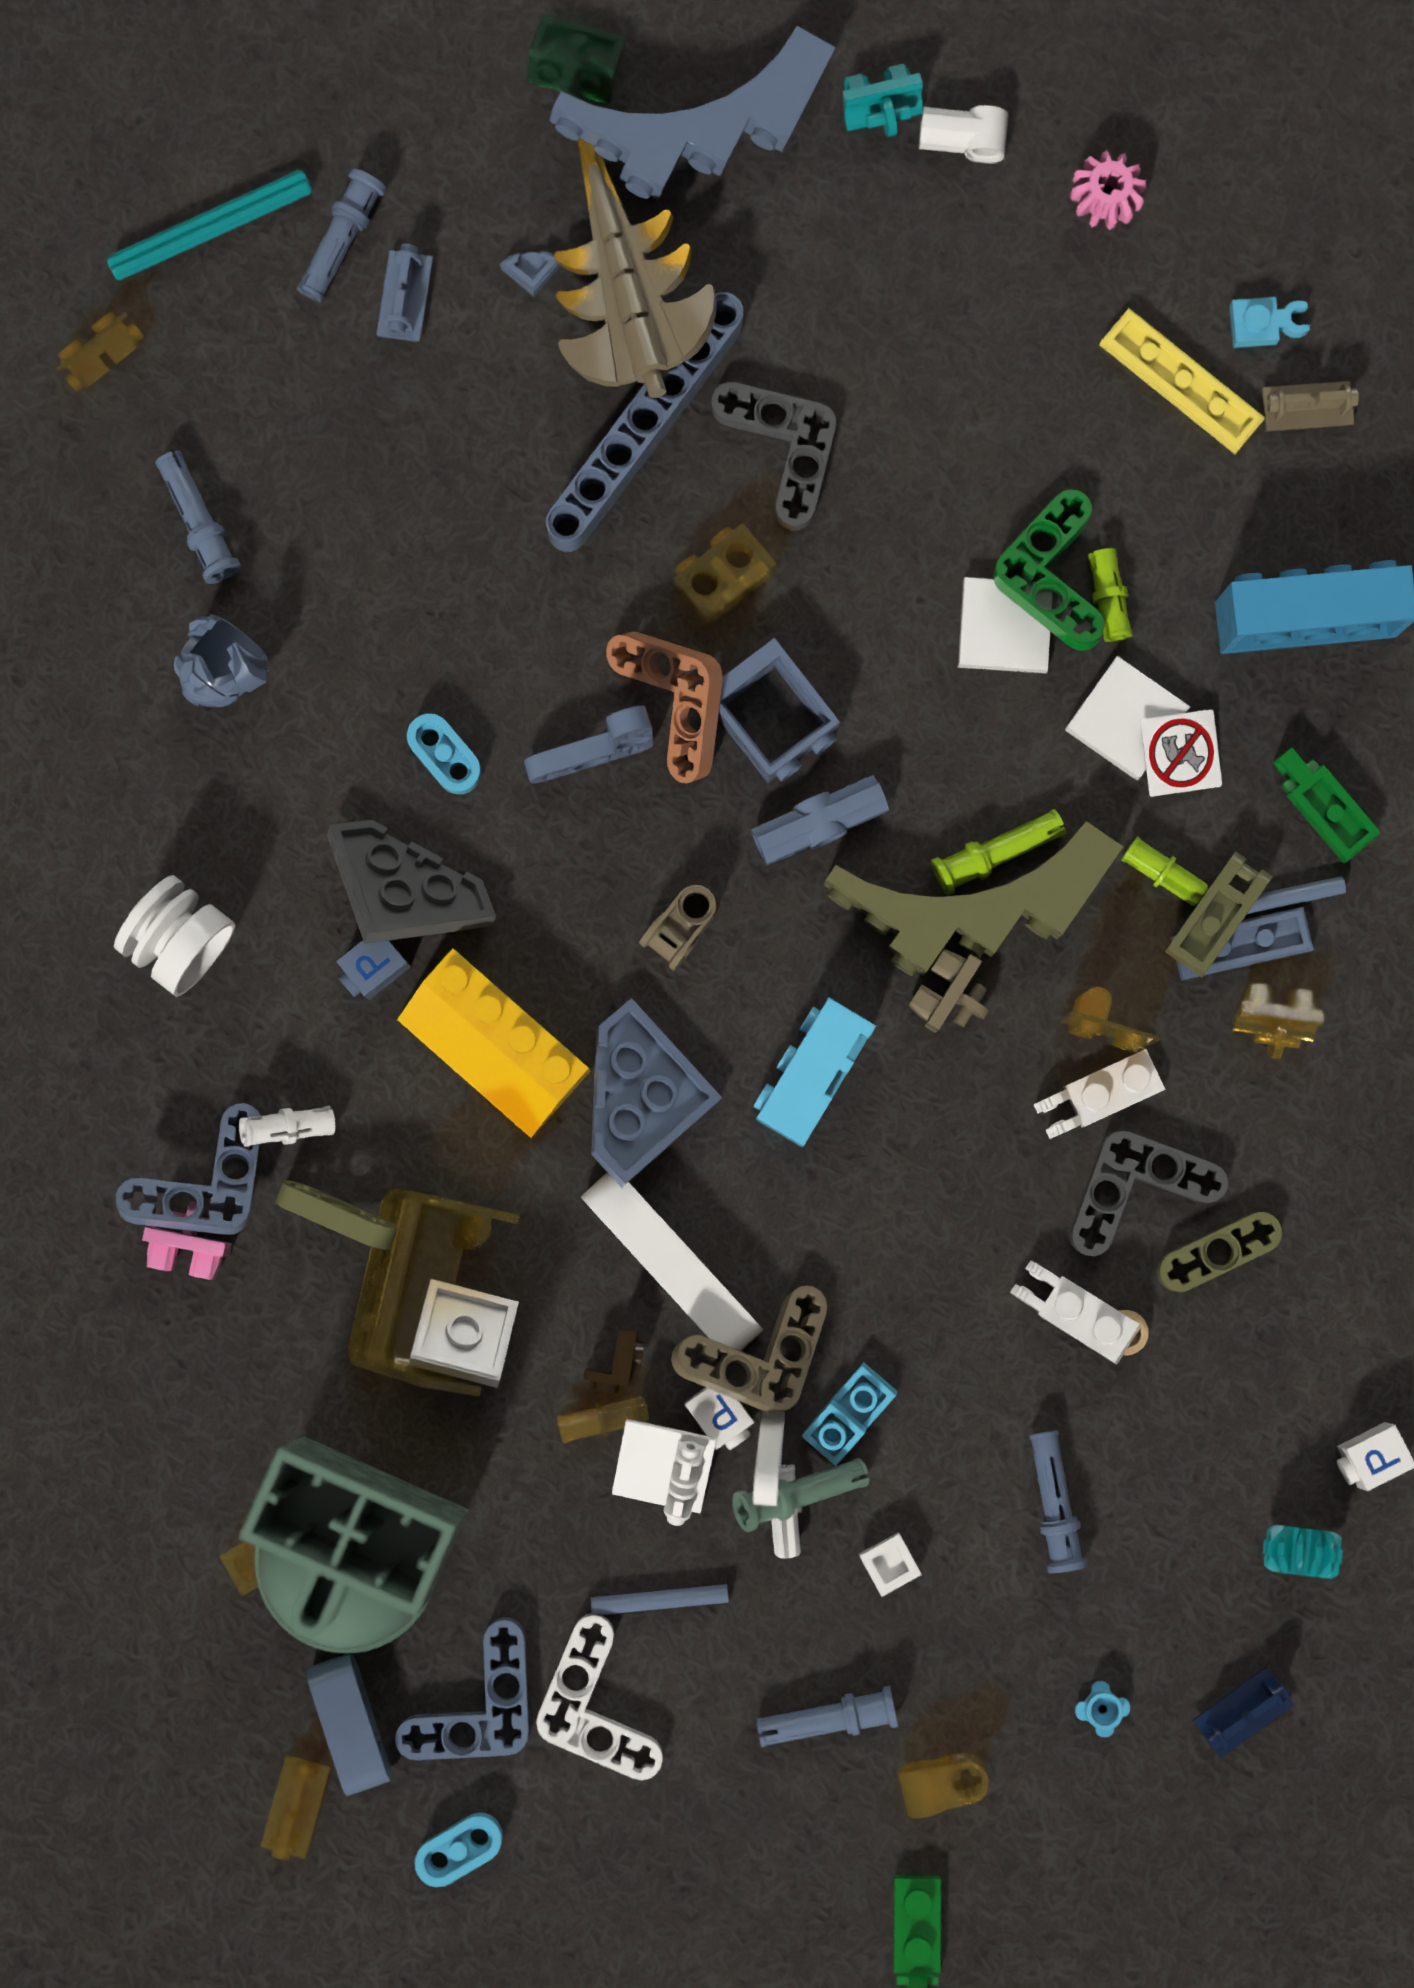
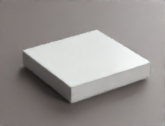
M964 577L958 667L1047 673L1050 631L996 587L994 579ZM1032 582L1031 586L1027 584L1026 594L1030 593L1036 582ZM1052 591L1039 593L1036 596L1038 604L1044 609L1051 610Z
M1117 656L1065 731L1138 781L1146 770L1140 720L1186 713L1190 706Z
M431 1279L408 1365L497 1388L519 1302Z

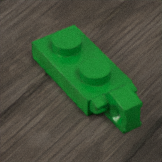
M1293 748L1285 751L1273 762L1287 780L1281 785L1287 793L1286 796L1342 863L1348 862L1381 834L1379 829L1325 765L1320 767L1313 759L1306 764Z
M894 1875L893 1971L896 1973V1985H907V1988H927V1985H938L941 1961V1878L938 1875Z

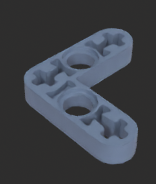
M635 706L609 715L606 718L608 729L606 733L526 758L523 762L529 782L532 784L541 783L651 748L653 746V733L646 707Z
M242 1103L229 1107L223 1113L211 1186L131 1178L123 1182L116 1193V1206L120 1217L126 1222L138 1225L229 1235L242 1231L250 1218L260 1144L244 1147L243 1143V1147L235 1146L236 1129L229 1124H237L239 1117H259L261 1115L258 1110L251 1105ZM239 1158L247 1163L249 1170L244 1177L231 1179L224 1175L222 1171L223 1164L229 1159ZM134 1192H143L144 1200L158 1202L157 1193H163V1214H156V1204L142 1203L139 1210H131L130 1202L125 1201V1199H132ZM178 1196H188L195 1201L197 1207L192 1215L178 1217L169 1208L171 1202ZM203 1199H211L210 1209L222 1210L226 1207L227 1202L235 1203V1210L242 1212V1214H234L232 1221L223 1220V1213L209 1210V1220L202 1219L204 1213Z
M506 1617L496 1619L489 1625L484 1634L486 1711L409 1716L402 1721L396 1731L395 1743L401 1755L412 1760L509 1756L518 1753L524 1748L528 1741L530 1727L526 1636L519 1622ZM501 1627H507L509 1635L517 1636L518 1641L511 1643L509 1647V1661L519 1658V1666L502 1664L494 1668L492 1667V1659L496 1661L501 1660L500 1644L492 1643V1637L498 1636ZM510 1673L518 1679L520 1688L514 1697L502 1698L494 1691V1680L500 1674ZM521 1705V1713L512 1711L511 1714L512 1726L514 1729H520L521 1735L515 1736L513 1744H505L504 1737L496 1736L495 1732L503 1727L504 1711L495 1714L493 1706L507 1709ZM466 1722L474 1728L476 1738L473 1744L468 1747H458L451 1741L450 1729L456 1723ZM435 1723L444 1724L441 1734L444 1749L435 1748L437 1739L423 1741L421 1749H414L412 1741H405L404 1735L410 1734L413 1725L420 1726V1731L423 1734H433L437 1731Z

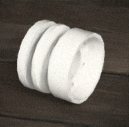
M172 875L156 884L135 905L115 938L114 948L124 957L132 955L131 961L138 968L148 965L157 958L151 977L175 997H178L187 992L203 977L227 946L236 925L211 904L203 906L192 915L199 896L192 889L183 892L185 885L181 880Z

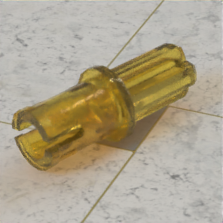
M641 1396L603 1406L600 1401L596 1402V1407L566 1415H557L559 1431L564 1444L569 1441L603 1434L604 1438L609 1437L608 1432L625 1428L626 1419L644 1423L649 1421L648 1406L644 1397Z

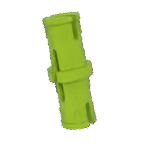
M1115 548L1094 551L1088 554L1095 588L1092 598L1093 603L1098 604L1099 612L1102 614L1105 622L1103 631L1104 641L1111 642L1127 639V637L1133 635L1125 598L1129 595L1127 587L1122 585L1117 551Z

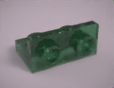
M543 14L529 47L527 81L542 87L603 103H610L613 96L614 79L626 50L627 36Z

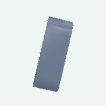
M347 1653L307 1667L306 1673L310 1691L339 1781L346 1796L392 1781L391 1766L353 1653Z

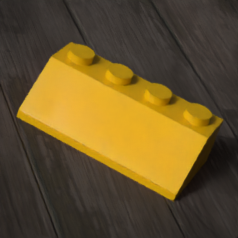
M454 949L445 956L422 982L397 1019L530 1138L537 1133L591 1072L582 1061Z

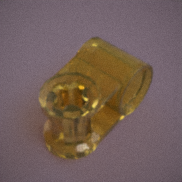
M960 1752L933 1760H920L903 1765L896 1770L907 1817L913 1819L929 1817L944 1810L974 1804L986 1795L989 1787L988 1776L982 1760L969 1752ZM969 1769L970 1774L973 1776V1785L964 1787L962 1780H960V1771Z

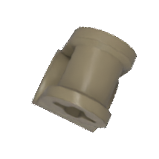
M691 885L684 888L666 911L661 913L639 941V944L643 948L646 946L651 947L669 962L668 967L675 971L695 947L699 937L716 916L717 904L712 892L702 885ZM694 895H701L709 901L707 914L698 919L691 918L684 912L686 900ZM664 935L667 939L674 943L677 946V948H673L672 946H670L667 942L660 938V936Z

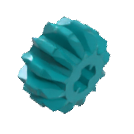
M1273 1525L1267 1528L1266 1540L1263 1542L1264 1566L1273 1572L1332 1579L1339 1575V1567L1342 1564V1538L1337 1533L1330 1531Z

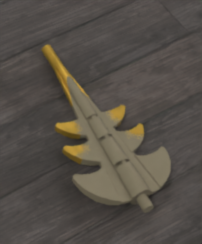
M579 138L577 142L580 150L593 240L578 248L557 251L554 254V258L557 263L571 272L580 275L598 274V278L590 285L581 289L559 291L556 294V298L573 315L590 321L605 320V325L595 333L583 338L561 339L558 346L572 369L586 380L603 386H619L638 381L639 383L646 384L649 397L658 398L666 393L663 378L669 373V369L680 365L684 361H688L698 353L710 336L716 317L715 290L711 284H707L700 291L686 299L670 303L664 302L663 298L671 294L685 278L691 261V247L688 244H683L676 251L656 260H646L645 255L654 251L667 236L673 221L671 212L664 210L646 222L631 225L602 156L595 151V146Z

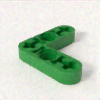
M1070 489L1058 494L1004 551L996 563L993 579L996 587L1065 644L1075 650L1085 651L1093 648L1099 642L1104 631L1105 622L1103 616L1094 606L1047 570L1085 529L1092 513L1090 499L1084 493ZM1073 506L1079 509L1078 515L1070 516L1064 522L1061 530L1057 523L1061 520L1064 508L1069 510ZM1035 534H1047L1054 540L1055 547L1046 552L1038 551L1032 546L1030 539ZM1018 566L1023 569L1021 577L1016 575L1010 579L1006 576L1008 568L1014 570ZM1037 579L1038 581L1033 585L1030 593L1026 594L1027 584L1031 586L1033 580ZM1043 591H1052L1060 598L1061 605L1052 610L1044 609L1038 604L1036 596ZM1067 607L1073 608L1070 617L1066 615L1064 622H1061L1059 619L1063 617ZM1085 621L1089 622L1092 625L1089 632L1084 631L1079 635L1074 631L1076 624L1081 625Z

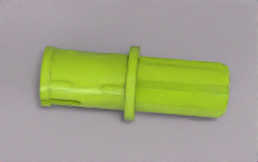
M1138 836L1121 859L1124 863H1128L1154 880V887L1160 884L1191 906H1196L1207 892V883L1176 864V857L1172 856L1169 859L1142 841Z

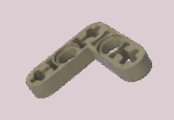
M807 1285L798 1287L786 1295L782 1302L764 1360L755 1358L705 1336L694 1335L687 1337L675 1346L671 1358L673 1368L684 1379L767 1413H782L792 1408L800 1398L827 1313L826 1298L820 1290ZM807 1298V1307L813 1310V1313L802 1319L800 1328L788 1327L787 1324L792 1326L797 1323L801 1315V1308L795 1305L796 1302ZM786 1337L797 1340L801 1346V1356L796 1362L787 1360L781 1353V1342ZM696 1347L699 1349L698 1357L705 1361L712 1362L717 1359L718 1355L721 1359L715 1368L705 1363H700L692 1368L690 1366L691 1358L686 1356L685 1352H689ZM731 1362L739 1363L746 1370L747 1379L742 1387H735L726 1379L725 1370ZM714 1369L713 1377H711L710 1373ZM782 1371L794 1372L795 1375L790 1373L783 1377L781 1391L786 1394V1397L775 1402L773 1400L774 1392L769 1390L768 1386L780 1380Z

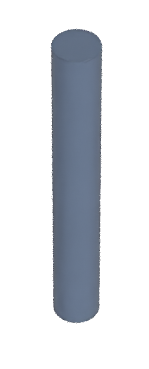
M1342 876L1261 893L1247 915L1345 894L1346 886Z
M727 1584L591 1597L592 1615L729 1603Z

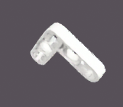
M586 1614L578 1620L572 1631L539 1710L536 1722L538 1732L549 1743L633 1779H650L658 1773L662 1765L663 1754L658 1741L647 1734L586 1709L614 1637L613 1625L608 1618L603 1615ZM593 1623L600 1624L602 1626L601 1634L607 1637L604 1643L597 1641L590 1653V1657L599 1658L596 1665H593L584 1657L570 1655L572 1648H575L580 1653L582 1652L586 1636L580 1633L583 1627L590 1629ZM573 1665L583 1667L589 1676V1682L586 1687L577 1691L567 1688L562 1679L565 1669ZM555 1691L566 1699L581 1701L579 1708H576L571 1703L569 1704L565 1714V1721L571 1725L569 1728L561 1727L558 1733L549 1730L551 1722L545 1719L546 1714L555 1715L561 1703V1699L552 1698ZM602 1726L612 1733L613 1743L606 1751H594L588 1745L586 1737L592 1728ZM621 1735L630 1738L626 1742L625 1747L631 1750L640 1751L643 1745L650 1748L649 1756L655 1759L654 1763H645L642 1769L634 1767L635 1758L622 1752L620 1762L612 1759L619 1749Z

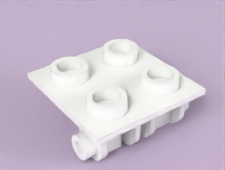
M626 1419L612 1494L665 1506L664 1514L667 1516V1521L675 1526L683 1525L690 1518L691 1512L701 1513L717 1438Z

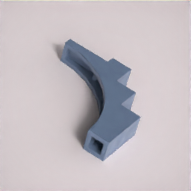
M797 26L780 53L755 78L731 94L700 107L664 114L625 113L591 105L561 91L553 106L549 122L555 124L556 130L563 136L571 140H578L580 138L595 146V151L603 158L612 162H617L618 160L624 162L625 165L619 180L626 183V188L641 198L647 199L650 196L659 200L681 155L689 159L688 163L697 171L704 174L714 173L721 176L743 132L751 135V140L759 147L766 150H773L775 148L782 152L836 47Z

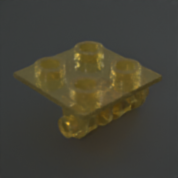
M1093 987L1080 995L1075 1001L1073 1011L1061 1017L1059 1021L1060 1023L1070 1025L1068 1030L1070 1034L1087 1039H1094L1095 1036L1101 1035L1112 1037V1046L1132 1052H1138V1048L1145 1049V1047L1160 1041L1161 1036L1107 1021L1112 998L1110 993L1103 987Z

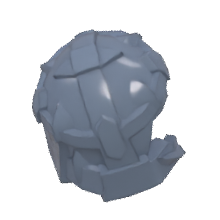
M210 614L208 617H196L194 621L190 622L188 633L190 639L184 645L179 655L175 657L174 661L175 673L180 678V684L183 689L182 694L188 701L197 706L200 704L206 707H224L236 702L243 693L252 692L268 682L267 672L270 671L266 667L268 657L245 633L230 622L213 614Z

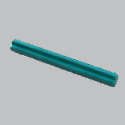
M296 170L107 257L108 266L117 280H122L309 195L312 192L311 185L303 170Z

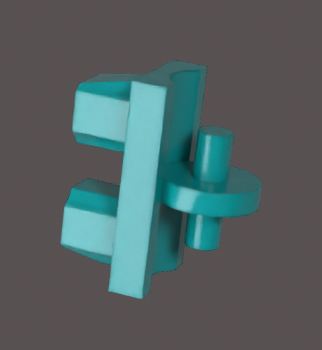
M899 64L889 67L884 72L883 82L869 84L867 76L862 74L846 77L845 91H843V109L847 131L864 127L869 129L883 125L887 137L896 136L898 121L911 119V116L923 113L921 96L923 82L920 73L911 75L905 64Z

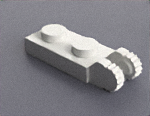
M1144 1049L1064 1086L1063 1091L1033 1105L1037 1113H1045L1069 1099L1076 1116L1051 1124L1050 1128L1046 1129L1047 1135L1051 1139L1080 1125L1082 1128L1165 1090V1087L1147 1049Z
M1030 1260L1025 1269L1035 1279L1041 1282L1044 1281L1054 1288L1046 1302L1036 1297L1032 1291L1024 1286L1015 1284L1010 1293L1039 1311L1038 1315L1108 1360L1118 1364L1141 1328V1325L1063 1276L1059 1278Z

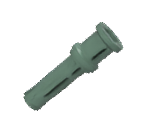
M855 1458L850 1462L790 1482L779 1480L777 1506L754 1505V1491L749 1493L745 1490L737 1491L733 1494L732 1499L735 1517L745 1532L754 1531L758 1528V1524L775 1518L782 1521L790 1519L797 1508L857 1488L866 1487L869 1484V1477L860 1478L859 1476L868 1474L867 1467L860 1458Z

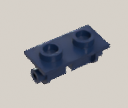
M1265 1667L1194 1718L1193 1722L1221 1759L1294 1706V1704L1289 1699L1290 1695L1279 1681L1277 1682L1270 1670Z

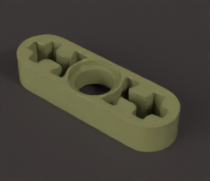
M283 1180L275 1201L278 1206L378 1249L390 1250L398 1229L397 1225L386 1219L295 1181Z
M1250 1213L1165 1254L1157 1266L1158 1279L1165 1288L1171 1291L1185 1292L1275 1249L1282 1238L1281 1225L1269 1213ZM1255 1220L1260 1225L1268 1224L1271 1231L1265 1235L1267 1243L1263 1245L1260 1240H1251L1243 1244L1248 1253L1242 1256L1240 1243L1231 1234V1231L1237 1228L1238 1237H1243L1254 1230L1252 1223ZM1214 1239H1223L1231 1247V1257L1223 1265L1212 1263L1207 1256V1247ZM1197 1248L1198 1259L1208 1272L1201 1275L1200 1267H1195L1185 1273L1187 1281L1183 1284L1179 1279H1169L1167 1273L1173 1269L1171 1261L1176 1259L1180 1264L1191 1262L1196 1258L1190 1251Z

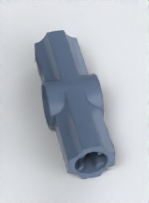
M872 775L832 794L823 792L806 799L794 806L793 811L751 829V833L759 853L767 866L790 857L805 848L815 849L844 836L848 829L888 812L889 807L880 784Z

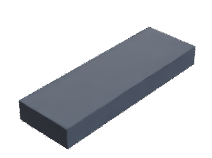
M1304 907L1242 920L1205 975L1313 951L1314 948ZM1177 961L1181 981L1200 977Z

